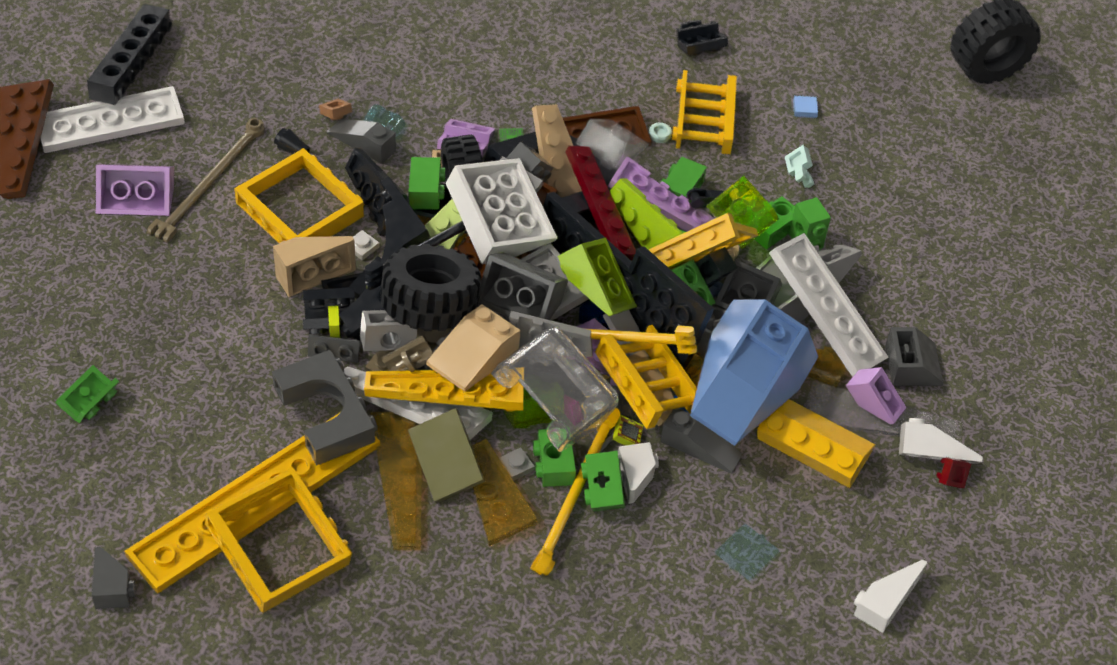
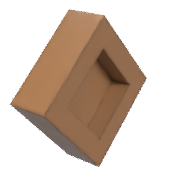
M340 99L319 105L320 114L330 117L332 120L342 119L344 115L352 112L351 103Z

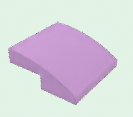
M450 119L445 124L444 134L438 139L437 149H441L444 138L472 134L479 144L483 157L488 149L495 128Z

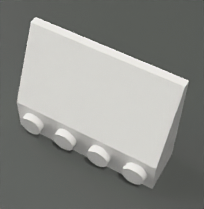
M520 158L456 165L446 185L482 264H487L488 257L491 254L504 252L516 257L556 241L557 236Z

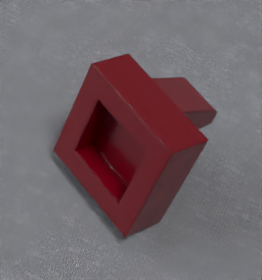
M949 457L942 458L940 461L944 464L942 473L937 472L936 474L937 478L940 479L939 483L964 489L972 463Z

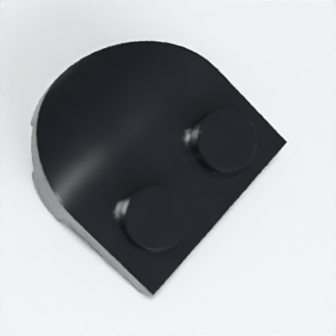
M701 20L684 22L680 28H676L677 45L679 49L689 56L699 55L703 51H718L720 48L728 46V38L719 32L718 23L715 21L702 24Z

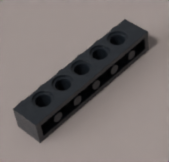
M144 4L87 80L89 99L116 105L119 99L124 97L130 84L134 83L136 75L140 70H143L149 57L153 56L154 50L162 43L165 34L171 31L172 19H170L169 9Z

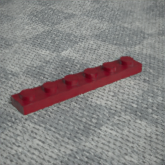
M568 146L565 153L600 233L632 261L636 249L590 147Z

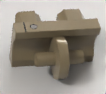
M424 335L383 356L382 360L389 371L409 370L413 372L427 364V360L431 357L433 351Z

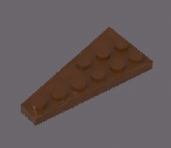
M50 79L0 87V196L2 198L26 197L54 87Z

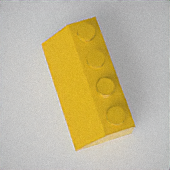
M790 399L766 418L757 428V437L760 441L848 488L852 486L875 448L874 443Z

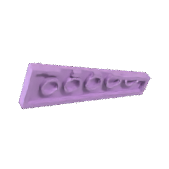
M629 157L625 158L608 185L609 188H612L620 178H627L646 196V200L661 209V213L667 219H672L677 224V227L684 231H690L714 219L703 209H694L690 206L689 199L683 195L678 197L668 190L670 186L663 181L659 184L649 177L651 173Z

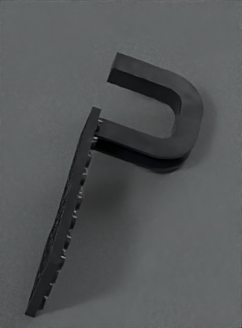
M536 132L490 144L484 162L499 161L502 156L507 158L520 142L531 147L539 154ZM570 136L573 146H589L583 141ZM590 147L608 187L617 170ZM582 191L562 198L555 192L547 194L543 208L557 236L556 241L551 242V244L560 255L582 243L605 238L591 225L596 222ZM607 240L637 306L629 311L640 332H646L648 326L653 325L658 333L675 334L677 326H691L694 328L695 344L698 347L714 308L645 246L637 248L631 261ZM667 344L683 369L687 372L694 354L678 353L677 345Z

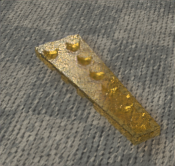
M370 412V416L374 417L378 428L375 431V436L380 440V445L376 447L393 550H421L422 467L408 429L419 424L393 412Z

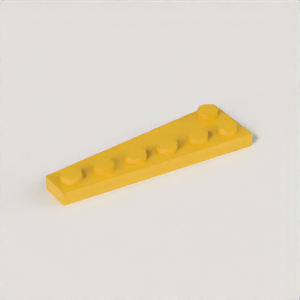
M524 368L495 369L465 392L435 370H415L413 372L409 370L366 371L364 393L365 397L497 408L508 412L521 411L524 408Z

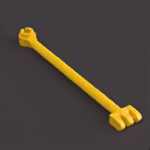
M677 326L675 334L588 329L591 330V336L594 340H601L603 335L611 333L616 341L677 345L678 353L694 354L697 352L695 332L691 326Z
M611 409L600 419L595 429L598 432L587 454L600 452L609 431L616 425L620 417L619 409ZM580 468L542 550L539 551L531 565V570L539 575L544 574L547 576L555 565V562L552 560L553 550L587 478L583 479L582 468Z

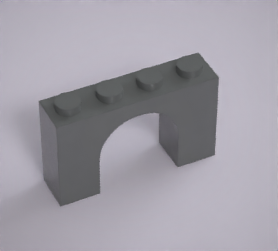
M331 350L272 371L273 387L284 406L313 395L333 397L343 406L340 414L334 419L304 430L305 446L316 466L374 443L375 431L378 430L374 417L372 415L368 416L366 413V405L361 396L357 397L354 392L355 386L352 379L346 377L343 373L344 367L340 358H335Z

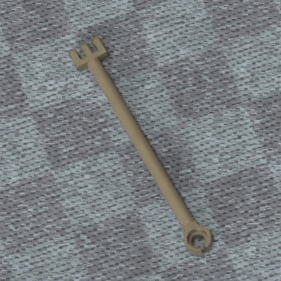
M257 118L249 119L244 131L245 134L165 222L159 219L153 221L147 229V234L152 236L155 233V238L158 239L164 235L163 241L168 243L177 233V228L174 225L251 140L264 134V123L260 119L257 120Z

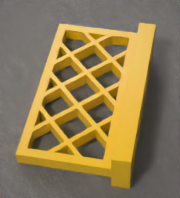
M726 213L649 249V251L669 269H672L692 259L696 263L707 254L723 247L730 249L758 236L756 228L735 223L732 214Z

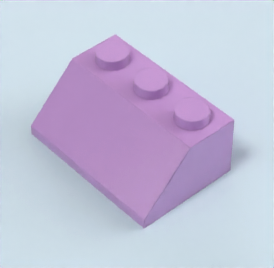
M96 165V214L170 215L174 190V166Z

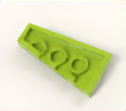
M620 178L611 188L610 193L619 214L641 247L645 246L649 250L685 233L677 228V224L672 219H667L661 213V209L646 200V196L627 178Z

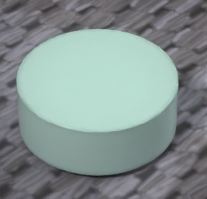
M655 123L650 126L649 136L652 141L665 143L671 139L672 129L667 124Z

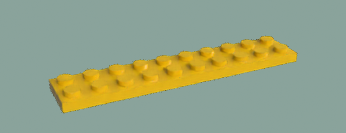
M338 413L337 415H335L334 417L330 418V419L327 420V421H330V420L334 419V418H335L336 416H338L340 413ZM304 435L125 550V556L158 594L222 552L205 525L206 513L292 467L302 479H306L308 490L311 493L380 447V440L375 436L374 443L316 466L305 446ZM288 489L226 522V525L235 539L239 541L297 501Z

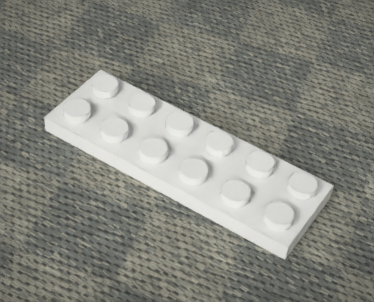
M174 86L121 97L116 105L98 101L49 111L46 115L40 139L44 153L182 125L185 122Z
M805 233L769 252L775 264L779 267L852 377L858 370L873 368L888 358Z

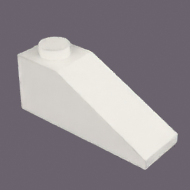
M909 418V422L901 424L899 455L938 460L949 457L973 464L982 462L981 455L937 427L925 424L924 419Z
M922 559L873 582L866 592L861 590L854 601V605L857 606L854 616L883 633L922 577L927 562Z

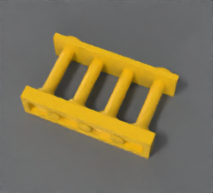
M683 70L682 79H677L676 92L680 93L678 126H673L672 140L676 141V149H680L682 139L718 143L717 145L722 146V154H731L737 76L728 75L727 83L722 84V86L687 82L688 71ZM686 91L717 94L721 95L725 100L721 99L720 102L685 98ZM684 108L718 110L720 113H724V116L720 115L719 118L684 114ZM683 123L717 126L719 129H723V132L719 131V134L683 130Z
M649 325L646 332L658 333L653 325ZM611 333L602 336L595 353L646 429L654 428L665 411L685 407L688 413H691L697 387L667 344L630 342L620 345ZM645 350L651 360L632 363L626 354ZM658 369L664 379L645 382L639 373ZM672 388L678 397L659 402L652 392Z

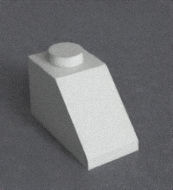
M650 442L619 446L618 448L622 481L628 504L636 501L654 478L655 468L659 467L657 453L652 452Z

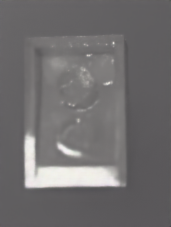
M590 119L576 142L579 146H589L593 155L601 160L600 164L609 170L619 169L626 157L634 159L649 145L611 119Z

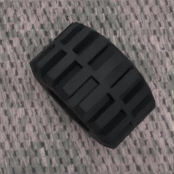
M474 135L449 137L442 140L441 163L442 167L446 168L445 184L456 165L483 162L480 147Z

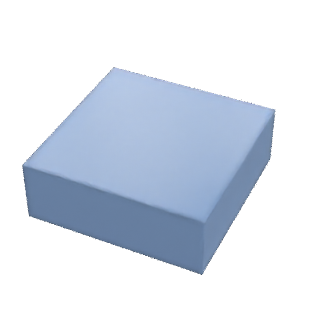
M794 96L795 117L817 118L816 97Z

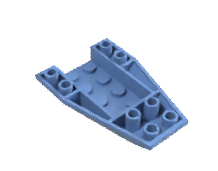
M765 299L733 300L710 335L690 416L735 446L796 394L818 358L809 329Z

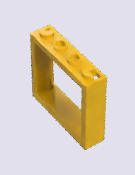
M304 148L234 188L236 204L278 243L295 237H331L364 217V202L359 195H355L345 182L338 180L329 168H325L314 155H310ZM305 168L346 206L297 235L266 207L256 195Z
M293 467L206 513L205 525L262 613L350 564L352 552L348 548V542L345 539L342 540L337 534L335 522L331 517L327 518L325 516L319 498L311 495L306 479H302ZM289 489L334 558L270 593L226 525V522Z

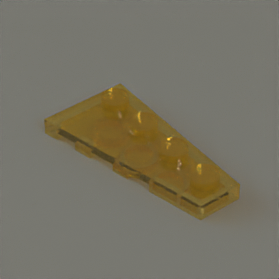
M484 439L473 444L472 447L486 482L472 488L488 545L492 546L536 525L537 517L488 440Z

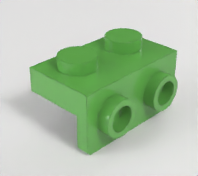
M92 365L55 403L78 423L85 417L91 420L100 410L98 405L103 400L108 403L118 392L115 387L119 380L114 378L110 381Z

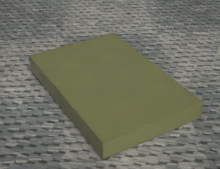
M454 408L408 429L434 502H441L486 482L458 409Z

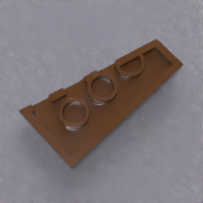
M639 105L563 118L569 135L583 141L587 145L651 146V139Z

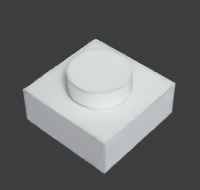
M363 230L353 236L355 256L361 260H364L379 248V242Z

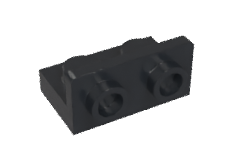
M354 287L303 290L305 319L329 318L328 306H338L340 314L355 301Z

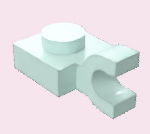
M802 145L786 155L785 161L788 173L791 176H795L798 183L802 181L805 188H810L814 185V181L807 169L813 165L809 149Z

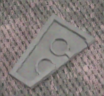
M514 311L510 312V323L520 329L519 353L515 357H592L591 330Z

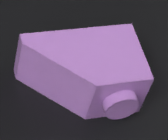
M882 367L860 369L846 385L858 406L889 424H894L906 409L904 402Z

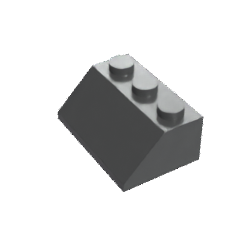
M504 252L491 254L488 257L481 280L478 304H483L487 308L509 318L510 312L514 311L550 320L562 302L568 280Z

